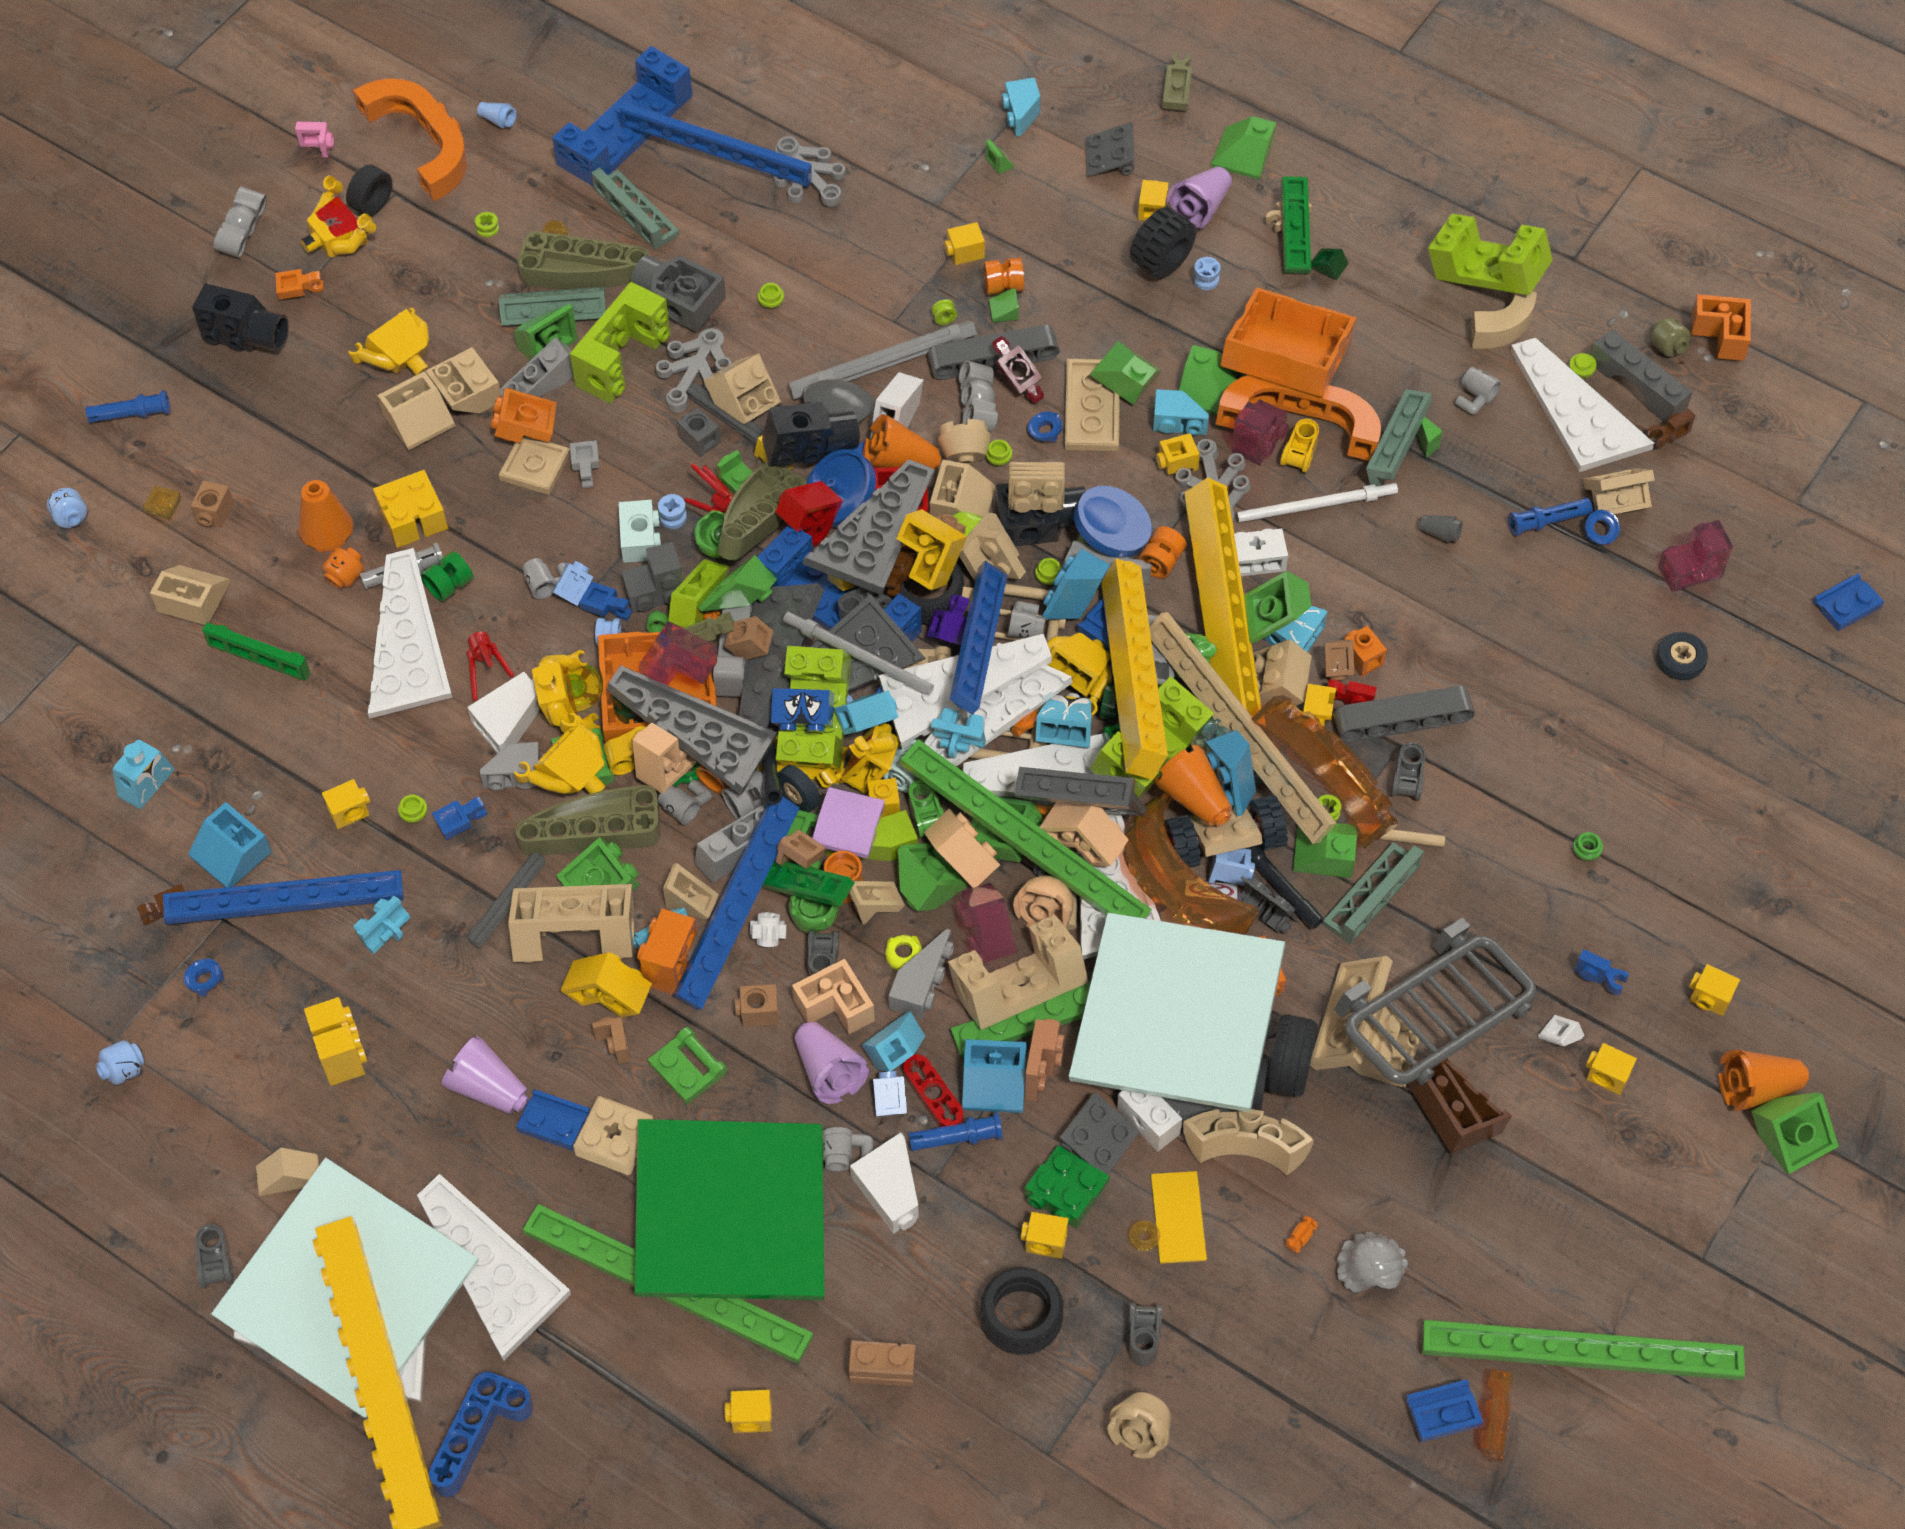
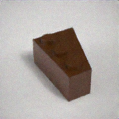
M1426 1057L1416 1060V1062L1419 1063ZM1448 1059L1432 1068L1435 1073L1425 1084L1421 1085L1417 1079L1408 1083L1409 1088L1451 1154L1502 1134L1512 1117L1506 1110L1501 1111L1489 1100L1490 1096L1484 1090L1480 1092L1467 1081L1468 1076Z

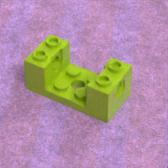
M1451 214L1428 247L1437 280L1529 296L1553 261L1545 228L1521 225L1515 234L1512 244L1504 245L1481 241L1475 217Z
M630 282L570 352L575 386L611 404L616 396H620L626 384L622 375L621 354L618 350L627 344L629 337L655 350L662 342L668 339L671 329L666 299Z
M787 646L784 674L791 679L790 689L832 691L835 693V708L847 703L852 657L845 650ZM835 710L833 728L825 727V732H809L807 727H796V731H779L776 760L784 765L841 769L844 734Z
M1171 676L1158 688L1168 753L1160 769L1172 757L1182 750H1186L1193 743L1214 714ZM1119 731L1100 750L1089 768L1094 774L1133 778L1136 781L1134 792L1139 799L1154 785L1155 777L1159 779L1163 775L1160 769L1153 780L1126 773L1122 738Z

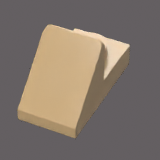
M854 881L855 884L849 892L863 925L876 912H899L905 906L894 882Z

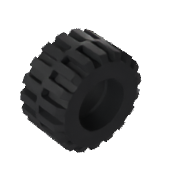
M1165 206L1158 209L1145 220L1137 231L1130 248L1131 260L1156 279H1163L1171 275L1189 255L1197 235L1196 225L1171 207Z

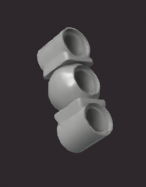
M242 186L238 189L233 201V207L227 212L225 221L216 234L213 245L215 250L237 258L242 256L248 242V237L253 233L256 222H258L259 217L264 211L267 195Z
M965 361L959 371L960 388L963 390L961 400L965 407L963 409V423H967V419L985 421V426H987L988 432L991 433L998 420V414L995 410L996 404L994 403L995 392L992 388L994 383L993 368Z

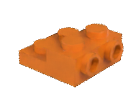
M505 387L502 397H496L490 428L495 429L494 436L507 441L521 443L524 435L535 440L550 442L553 434L557 402Z

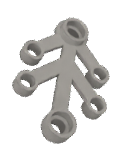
M786 136L781 138L775 147L776 152L805 161L803 157L816 158L817 162L805 161L812 164L811 184L821 194V201L826 207H836L841 201L840 187L835 184H826L817 173L830 174L832 179L842 180L846 175L845 166L842 163L829 164L831 161V151L827 147L800 146L793 137ZM773 175L774 184L777 187H785L789 184V180L778 179L780 177ZM795 182L792 183V187L788 189V199L790 202L799 203L803 200V185Z
M709 328L703 330L699 334L698 339L686 343L675 340L668 344V355L673 359L681 358L685 353L698 350L694 356L672 363L668 360H661L656 364L657 375L660 378H668L674 373L687 369L677 388L671 389L666 396L669 410L682 412L688 407L687 390L691 387L699 372L703 381L713 375L706 361L709 354H712L716 361L717 372L725 368L720 367L721 365L728 366L731 364V360L724 356L721 349L724 345V335L721 331Z
M1202 439L1196 447L1200 453L1199 461L1204 463L1206 476L1227 487L1233 480L1234 490L1229 495L1233 522L1235 517L1234 506L1243 494L1247 493L1251 488L1247 476L1239 475L1235 477L1238 472L1245 468V459L1240 453L1232 454L1228 458L1229 467L1219 479L1215 460L1219 455L1217 445L1210 439ZM1235 461H1241L1239 464H1233ZM1188 468L1179 469L1175 475L1178 484L1183 487L1188 486L1192 488L1203 481L1194 477ZM1188 475L1186 479H1181L1182 476ZM1240 483H1246L1244 486H1238ZM1185 490L1180 495V500L1185 508L1186 501L1184 493L1188 490Z

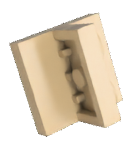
M1634 468L1583 479L1584 488L1592 490L1595 510H1608L1613 514L1652 507L1648 482L1655 481L1651 469Z
M987 513L967 536L959 556L975 582L979 566L985 560L1006 574L1007 578L1020 579L1026 571L1018 559L1019 552L995 513Z

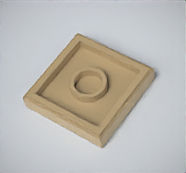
M523 435L521 443L516 442L499 473L500 481L550 495L571 454L570 448L542 440H535Z

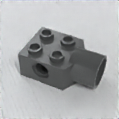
M645 255L638 261L631 276V282L666 299L669 319L695 332L700 329L726 298L723 276L681 255L667 262H662L650 255Z

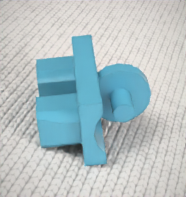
M943 708L939 718H933L931 728L934 729V737L942 738L940 746L949 748V757L956 758L959 751L968 753L970 745L984 748L986 738L983 716L969 714L967 724L964 726L957 724L959 718L957 711Z
M395 896L389 901L381 898L374 905L373 911L375 915L370 920L360 919L354 925V930L368 951L373 954L391 937L397 941L404 937L400 928L411 917L402 907L400 899Z

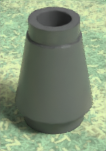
M1423 515L1420 522V531H1424L1448 543L1459 540L1463 527V521L1458 520L1456 516Z

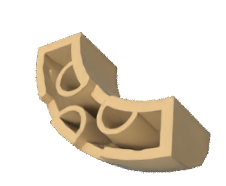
M1219 1109L1198 1114L1183 1122L1186 1142L1199 1163L1223 1155H1247L1274 1165L1286 1176L1305 1160L1311 1151L1314 1140L1305 1131L1286 1119L1282 1118L1279 1121L1263 1115L1264 1111L1251 1109V1112L1238 1110V1112L1221 1113Z

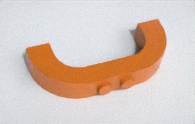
M403 79L376 80L353 90L357 108L369 122L390 113L411 115L441 149L440 154L434 160L417 168L420 185L433 202L457 187L466 172L467 155L460 126L454 117L450 118L442 102L438 103L422 86Z
M1247 375L1231 383L1224 391L1220 400L1216 425L1242 431L1245 418L1250 412L1258 408L1271 407L1332 421L1340 425L1347 431L1350 437L1347 456L1370 461L1378 446L1381 424L1375 410L1364 399L1342 388L1329 385L1323 397H1319Z

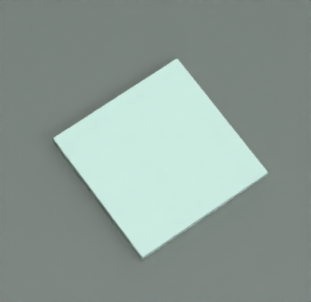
M1107 913L1069 1080L1251 1112L1285 950V941Z
M325 1157L211 1314L363 1418L368 1419L365 1407L360 1408L356 1399L355 1389L359 1388L357 1377L351 1378L347 1367L346 1359L351 1358L348 1346H342L338 1335V1329L342 1328L340 1317H334L329 1299L334 1297L331 1286L326 1287L322 1278L321 1269L325 1268L323 1256L318 1258L313 1246L312 1239L317 1238L315 1228L350 1216L356 1221L399 1373L472 1272L479 1259Z

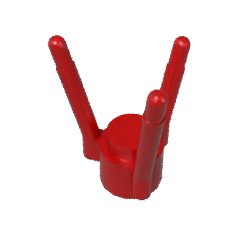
M692 463L691 468L716 491L711 499L714 507L688 497L684 501L708 512L716 510L726 513L734 494L706 465H703L702 469H700L695 463Z
M476 632L467 640L470 649L466 654L469 659L473 701L478 699L475 659L485 661L488 667H492L491 657L494 654L510 678L514 677V673L498 651L496 643L491 642L486 632Z

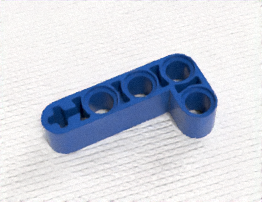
M490 1372L481 1373L474 1379L430 1467L429 1477L435 1491L439 1495L451 1497L460 1491L497 1415L516 1422L524 1421L531 1416L534 1408L528 1389L524 1385ZM487 1387L496 1388L495 1392L489 1396L481 1395L482 1391ZM516 1398L525 1399V1402L519 1407L510 1406V1403ZM474 1415L482 1416V1419L477 1424H467L470 1417ZM457 1445H468L463 1453H453V1449Z

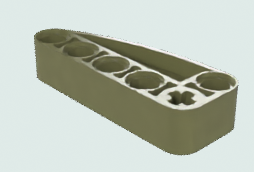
M534 231L526 235L518 256V267L521 281L528 286L554 289L604 286L607 288L629 284L636 264L643 256L649 255L644 247Z
M765 462L742 483L727 508L718 545L719 555L728 560H737L785 521L775 512L780 502V495L786 489L806 485L807 481L784 466H769V463Z
M641 785L600 791L558 803L524 819L516 826L515 832L519 848L523 854L528 856L533 852L541 855L583 852L599 837L608 843L611 841L615 842L620 849L654 846L658 843L661 836L660 809L657 793L654 788ZM644 802H650L648 805H640ZM622 829V831H620V832H617V833H614V832H613L614 830ZM585 832H593L592 834L584 835ZM560 833H561V834H564L563 836H560V837H554L555 835L560 834ZM528 836H535L532 839H525Z

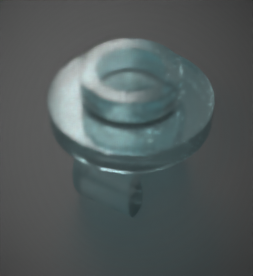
M1217 718L1214 722L1209 720L1200 734L1204 736L1202 742L1206 744V741L1228 734L1231 731L1224 726H1219L1221 719Z

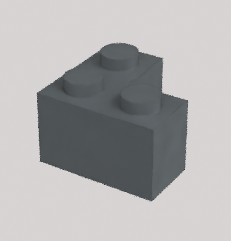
M673 542L646 548L647 565L621 571L632 613L648 611L653 607L670 604L671 593L683 582L682 569Z

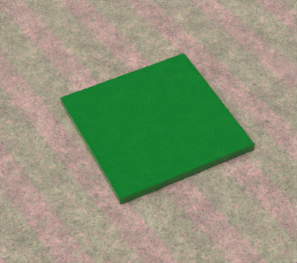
M638 1119L634 1297L824 1300L822 1124Z

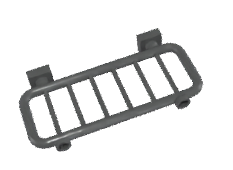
M1463 917L1443 929L1433 945V948L1440 955L1449 949L1452 950L1369 1003L1366 998L1371 992L1372 987L1363 980L1344 992L1334 1008V1011L1341 1018L1353 1012L1346 1020V1034L1371 1063L1388 1080L1394 1083L1408 1084L1417 1079L1421 1085L1425 1084L1435 1073L1432 1068L1514 1013L1521 1019L1532 1009L1529 1003L1535 998L1537 991L1532 978L1492 938L1476 935L1466 940L1464 936L1471 925ZM1477 947L1487 949L1524 987V993L1515 998L1471 951ZM1466 955L1511 1002L1496 1011L1452 963ZM1447 968L1491 1015L1477 1024L1432 976ZM1427 980L1472 1028L1457 1037L1412 989ZM1408 993L1452 1041L1437 1050L1396 1007L1393 1001ZM1388 1006L1432 1054L1417 1063L1374 1018L1373 1014ZM1368 1019L1412 1067L1405 1072L1395 1070L1359 1032L1357 1025Z

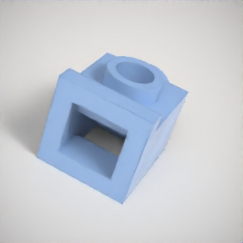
M1243 848L1213 855L1210 862L1209 883L1214 884L1215 880L1244 886L1245 882L1241 877L1243 876L1251 880L1255 869V863L1251 862V850Z

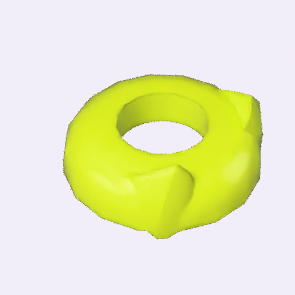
M900 935L888 939L885 958L893 969L898 971L922 950L918 937ZM900 945H908L911 947L912 953L909 957L901 958L896 954L895 950Z

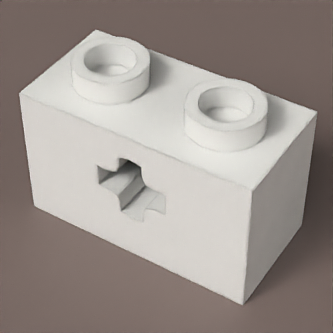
M1264 529L1262 531L1237 532L1234 534L1241 576L1286 571L1288 553L1282 529Z
M1125 1090L1118 1094L1117 1110L1157 1152L1180 1135L1182 1118L1162 1097Z

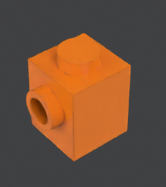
M1368 625L1360 630L1355 629L1346 635L1344 640L1353 641L1354 669L1361 677L1384 665L1387 649Z

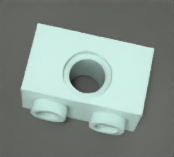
M652 500L619 502L623 562L648 561L646 548L661 545L660 533H655V527L660 526L658 510H653Z

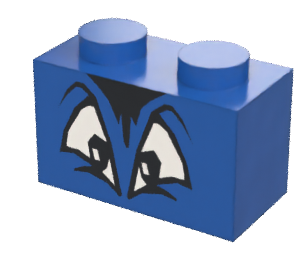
M773 688L771 723L779 726L780 731H796V727H807L809 732H825V727L833 728L835 693L830 690Z

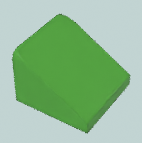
M990 139L986 140V159L995 171L1001 174L1012 169L1014 164L1007 155Z
M1015 288L989 299L992 322L1019 320V306Z
M1424 417L1417 431V436L1424 456L1428 457L1439 448L1443 431L1426 417Z

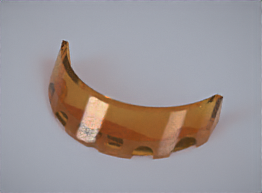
M1285 695L1274 696L1251 718L1256 725L1274 735L1295 752L1322 779L1340 800V803L1348 813L1364 849L1398 824V820L1388 810L1392 806L1388 796L1384 795L1377 788L1378 781L1340 737L1334 732H1329L1320 723V719L1310 711L1302 712L1294 705L1292 699Z
M1163 791L1144 804L1147 808L1145 817L1131 815L1123 829V834L1129 840L1124 846L1122 853L1129 872L1136 878L1137 884L1144 893L1156 904L1163 903L1174 911L1172 916L1185 924L1195 923L1211 930L1242 935L1247 934L1260 913L1259 909L1254 905L1232 898L1208 884L1188 867L1172 846L1166 833L1163 815L1172 797Z

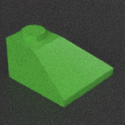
M1251 116L1227 126L1212 160L1211 167H1222L1228 172L1260 180L1274 145L1276 122Z
M570 304L540 315L514 330L516 346L529 361L555 337L568 346L578 340L573 308Z
M1117 341L1094 368L1090 376L1134 405L1157 378L1161 369Z
M1193 345L1185 364L1179 391H1184L1207 413L1217 416L1224 391L1231 383L1242 378V374L1220 366L1222 354L1219 351Z
M754 555L722 580L698 606V609L702 612L749 606L757 599L762 602L773 592L770 587L777 579L758 557Z
M1285 571L1244 595L1250 642L1254 644L1297 620L1311 607L1308 582Z
M1337 823L1323 840L1316 844H1313L1297 825L1293 871L1351 878L1356 853V825Z
M932 843L908 844L899 847L900 891L907 898V903L917 911L935 910L968 887L969 883L943 858Z
M1820 1092L1777 1097L1751 1111L1760 1139L1788 1174L1839 1147L1823 1094Z

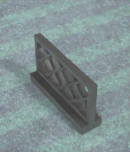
M1019 767L1014 795L1017 798L1028 799L1037 806L1053 807L1056 802L1104 807L1105 813L1145 817L1147 809L1134 792L1136 781L1133 778Z

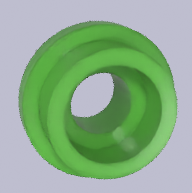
M1585 832L1575 839L1573 850L1579 858L1591 861L1601 855L1603 844L1598 835L1592 832ZM1583 846H1589L1592 850L1585 849Z

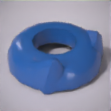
M1049 411L1036 414L1030 419L1028 424V431L1031 437L1041 442L1056 443L1057 436L1062 430L1060 416ZM1044 425L1053 426L1050 432H1039V429Z
M1595 510L1588 516L1585 522V538L1599 545L1612 543L1620 532L1618 519L1608 510ZM1597 521H1602L1607 525L1606 535L1601 536L1595 532L1594 525Z
M212 959L198 960L185 971L183 977L184 984L190 991L206 997L208 991L215 988L220 981H224L223 970ZM202 974H212L207 982L197 983V979Z

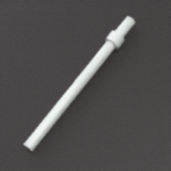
M1396 483L1375 486V484L1366 485L1360 490L1236 512L1238 523L1360 500L1370 502L1377 500L1378 497L1398 494V487Z

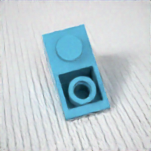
M1035 78L1005 82V93L1001 94L1003 108H1008V126L1013 127L1016 137L1021 136L1040 114V93Z
M1156 389L1153 431L1207 435L1209 414L1184 391Z
M889 690L862 696L834 708L844 735L859 732L899 717L896 711V702L890 695Z
M907 1011L863 1043L862 1047L877 1070L891 1072L915 1054L924 1040L925 1034L911 1011Z

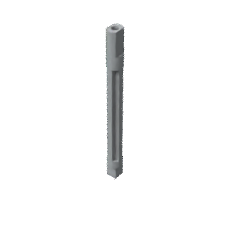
M969 320L958 325L954 324L788 382L787 386L792 400L802 398L804 388L817 381L828 379L850 381L927 354L930 348L935 345L959 341L977 335L974 322Z

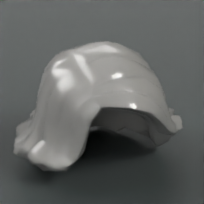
M1366 1232L1365 1235L1357 1234L1354 1241L1348 1240L1342 1247V1252H1340L1337 1259L1339 1263L1337 1277L1339 1281L1345 1282L1344 1286L1353 1293L1367 1290L1376 1285L1386 1289L1396 1288L1404 1276L1405 1268L1408 1266L1407 1259H1405V1250L1399 1248L1394 1239L1388 1240L1387 1236L1382 1234L1376 1235L1373 1232Z

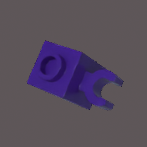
M952 594L949 600L948 611L934 610L927 637L961 647L967 618L962 616L967 609L969 598Z

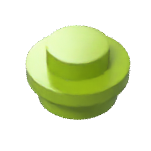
M775 283L764 284L758 292L759 303L767 308H775L782 304L784 300L783 290Z
M1586 353L1576 354L1571 358L1569 368L1581 379L1589 378L1594 374L1597 366L1596 360Z
M997 439L989 444L986 453L988 462L999 466L1005 465L1011 460L1012 448L1006 441Z
M1053 558L1043 559L1036 567V578L1043 584L1053 585L1062 569L1061 564Z
M417 795L405 796L398 806L399 816L402 820L409 823L422 820L428 810L425 800Z

